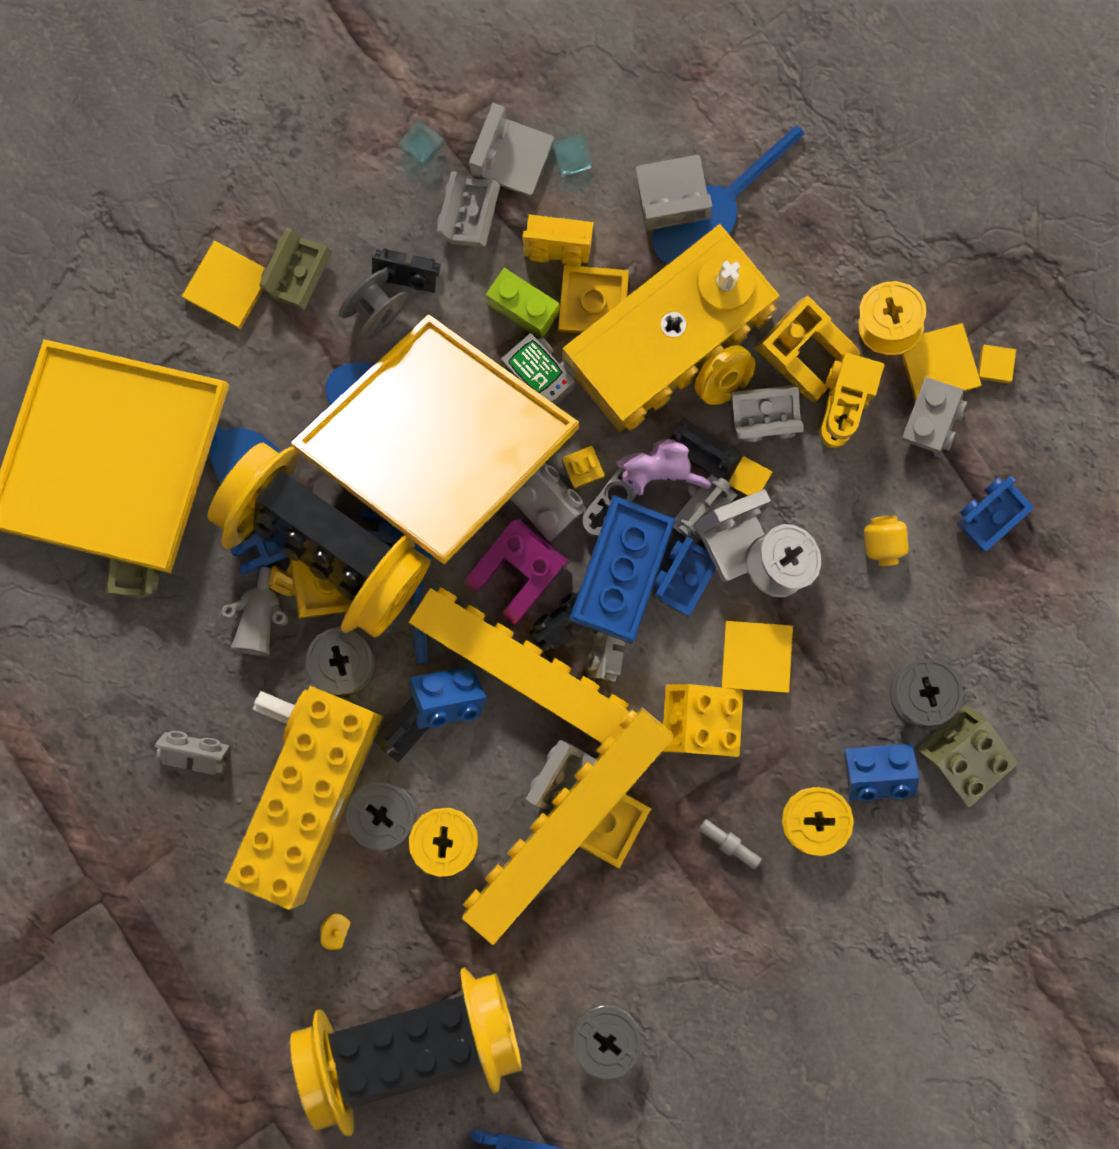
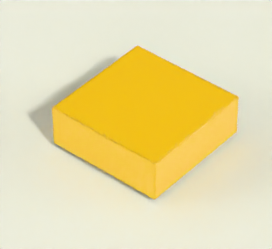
M984 344L980 352L979 378L981 380L1010 384L1013 378L1016 349Z
M743 456L729 481L730 488L745 497L762 491L772 471Z

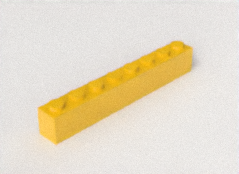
M440 587L437 592L432 588L428 590L411 617L410 625L601 744L609 735L615 739L623 728L619 724L629 713L626 710L629 705L627 702L614 694H611L608 699L597 692L600 686L585 676L579 681L569 674L572 668L558 659L554 658L551 663L542 658L540 655L543 650L527 640L523 645L512 639L514 632L497 622L495 627L483 621L486 616L484 613L471 605H468L465 610L454 603L457 597L444 588Z
M643 707L637 713L631 710L619 724L623 728L615 739L609 735L596 750L600 756L591 765L587 761L574 776L578 780L570 790L564 787L551 802L555 805V808L548 816L541 813L529 828L533 833L524 842L520 838L507 853L511 857L503 867L497 864L487 875L485 880L489 884L480 893L475 889L463 903V906L467 909L462 919L492 945H494L674 738L673 733Z

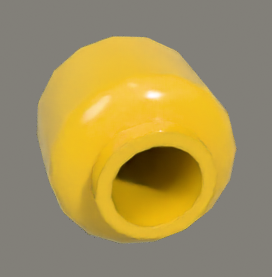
M897 516L872 518L871 524L864 528L866 555L870 559L878 560L879 566L899 564L898 558L908 554L907 526L904 522L898 521Z

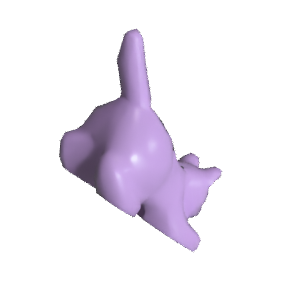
M660 440L653 444V450L650 454L635 453L616 461L617 466L625 470L622 474L623 481L635 493H638L639 496L643 494L647 483L651 480L659 479L670 481L682 480L709 490L711 488V483L706 478L690 473L689 450L685 445L677 443L675 440Z

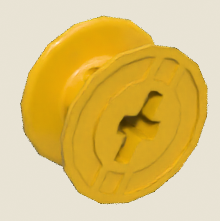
M898 281L883 282L872 287L863 296L859 306L860 318L858 328L860 337L870 349L884 355H900L911 350L921 340L924 332V320L927 315L926 303L920 292L911 285Z
M812 787L800 790L789 799L783 809L781 822L784 835L792 846L803 853L824 856L833 854L845 846L852 835L854 820L851 807L843 796L832 789ZM815 812H818L819 817L830 818L831 823L830 825H820V830L816 831V826L804 825V818L815 817Z
M452 808L433 809L423 814L413 825L409 836L410 853L416 865L426 873L438 877L452 876L464 870L475 858L479 845L478 832L472 820L463 812ZM443 826L448 827L447 838L453 840L452 847L448 846L446 848L445 857L440 856L441 845L435 844L436 837H442Z

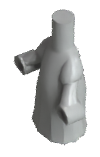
M261 567L257 587L245 592L241 600L231 605H225L222 608V614L227 619H235L238 616V612L244 610L235 639L230 647L235 652L255 656H269L272 620L278 626H285L288 623L287 616L278 606V597L268 585L271 568Z

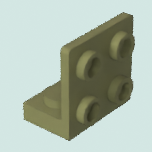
M964 705L950 720L945 722L916 749L924 760L942 773L967 807H971L1017 765L1016 759L988 719L967 705Z

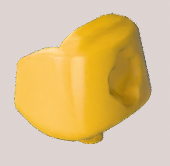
M290 564L287 571L282 570L278 566H273L268 585L272 590L285 596H295Z
M332 914L323 921L319 935L324 948L328 950L342 948L351 924L345 916Z

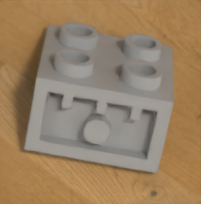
M492 103L469 161L471 175L484 180H495L504 188L530 197L534 193L554 142V137L506 119L505 107Z
M699 155L636 167L647 230L711 219V196L707 194Z
M765 489L717 508L694 522L723 582L748 573L746 556L749 547L758 537L765 535L757 519V516L762 514L759 508L771 501Z

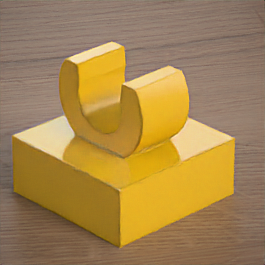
M593 446L562 457L563 465L574 490L605 478Z

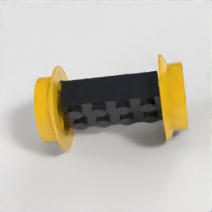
M265 443L257 444L233 467L219 487L209 507L208 520L223 530L221 538L222 547L225 549L234 548L255 530L263 540L275 542L282 547L283 552L294 561L300 560L310 567V571L317 578L323 581L327 579L337 586L338 591L345 598L353 600L341 625L343 633H348L360 627L374 638H377L389 627L410 600L424 578L431 560L415 549V542L407 535H404L391 548L293 479L291 476L299 458V453L295 447H289L278 453Z
M462 968L461 980L464 995L337 1032L333 1031L324 1011L321 1009L316 1010L312 1027L292 1032L290 1038L295 1079L311 1126L315 1130L337 1125L342 1133L348 1137L353 1134L354 1107L481 1070L485 1071L492 1092L494 1094L498 1093L501 1077L522 1071V1065L511 1017L496 973L475 979L466 968Z

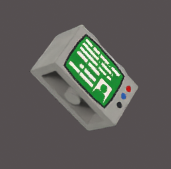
M530 333L501 358L504 369L555 405L575 389V380L573 379L576 376L575 373L564 361L559 364L551 355L554 352L553 349L542 337L537 340Z

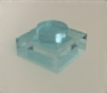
M418 119L398 143L399 149L422 167H425L445 143L441 136Z
M584 133L553 142V149L561 176L593 168Z

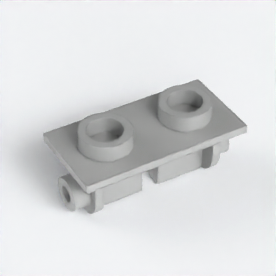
M713 474L707 479L711 483V488L708 490L700 487L674 518L676 521L673 528L685 538L688 536L693 539L695 544L700 541L701 536L694 522L711 511L730 504L737 496L730 489L731 485L725 479H718Z
M591 629L594 638L592 650L589 652L586 666L589 670L588 678L616 682L617 676L621 674L623 652L613 651L612 648L613 644L625 646V642Z
M180 731L164 732L155 744V747L158 748L156 760H160L162 765L186 769L188 758H192V771L216 775L217 772L223 773L226 761L222 759L229 750L230 745L222 744L214 738L197 739L188 737L186 733Z

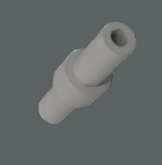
M707 819L698 829L719 844V849L728 856L733 854L753 869L762 860L761 857L742 845L740 838L731 832L725 833Z

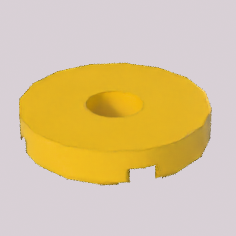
M741 345L730 346L720 350L717 355L712 356L704 364L697 375L694 387L697 395L709 405H718L731 400V392L737 390L739 386L743 389L751 380L756 365L755 359Z

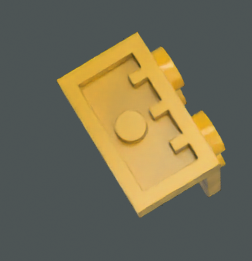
M529 214L527 231H523L522 237L524 256H529L530 260L541 263L553 259L561 260L564 265L581 266V263L589 264L594 222Z
M666 684L663 725L673 733L674 738L662 752L738 757L740 755L743 691L693 684Z

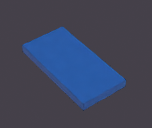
M614 495L611 498L569 621L632 644L640 626L676 519Z

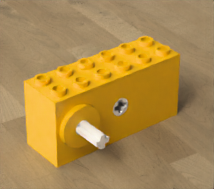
M719 224L563 347L562 361L573 370L576 375L574 378L619 433L625 428L632 431L645 420L644 416L650 408L653 407L657 411L671 399L670 395L674 389L679 387L680 390H683L696 379L695 375L699 372V369L712 356L717 355L720 350L728 346H739L746 340V334L750 332L753 326L760 329L773 317L772 314L777 310L775 304L780 295L721 224Z
M312 686L308 690L303 691L295 705L260 691L259 696L254 702V711L287 724L282 738L284 747L225 881L230 885L289 910L305 903L384 718L382 715Z

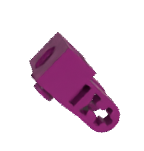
M520 519L513 520L464 581L473 591L479 593L506 560L526 575L530 580L502 614L513 625H517L546 589L551 586L570 563L567 558Z

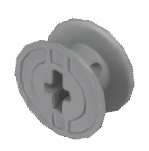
M782 524L772 528L767 534L758 537L750 545L746 556L747 571L752 582L762 592L772 597H787L796 593L798 589L812 584L817 578L821 568L820 550L815 539L806 530L796 525ZM786 557L788 561L781 565L779 561Z

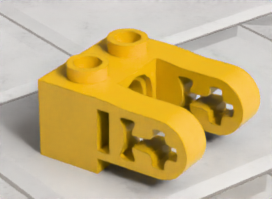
M809 296L800 299L754 348L792 385H797L801 394L810 401L816 402L827 391V388L797 357L800 353L798 349L812 336L839 362L845 352L859 356L860 351L830 321L831 318Z
M846 352L840 362L834 361L825 382L826 388L830 390L819 433L820 439L825 446L834 449L840 448L846 444L850 436L857 430L863 409H866L869 402L876 396L885 363ZM840 417H847L846 419L843 418L840 424V428L838 429L839 425L838 423H836V419H839Z

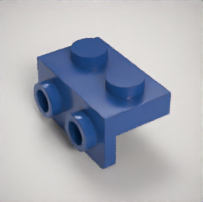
M1009 476L1004 481L999 477L984 489L987 496L978 503L973 499L959 512L963 518L956 525L982 553L992 547L1034 509V506L1012 484L1016 481L1012 476Z
M687 536L684 544L679 541L676 542L668 559L674 562L668 573L661 570L654 582L653 588L657 590L654 599L690 617L716 567L708 551L693 543V539Z
M473 666L410 677L408 683L419 711L416 720L419 729L427 727L438 728L444 724L458 721H472L481 716L487 698Z
M913 744L845 748L844 758L849 781V800L869 802L878 798L893 797L894 799H905L916 795L919 774Z

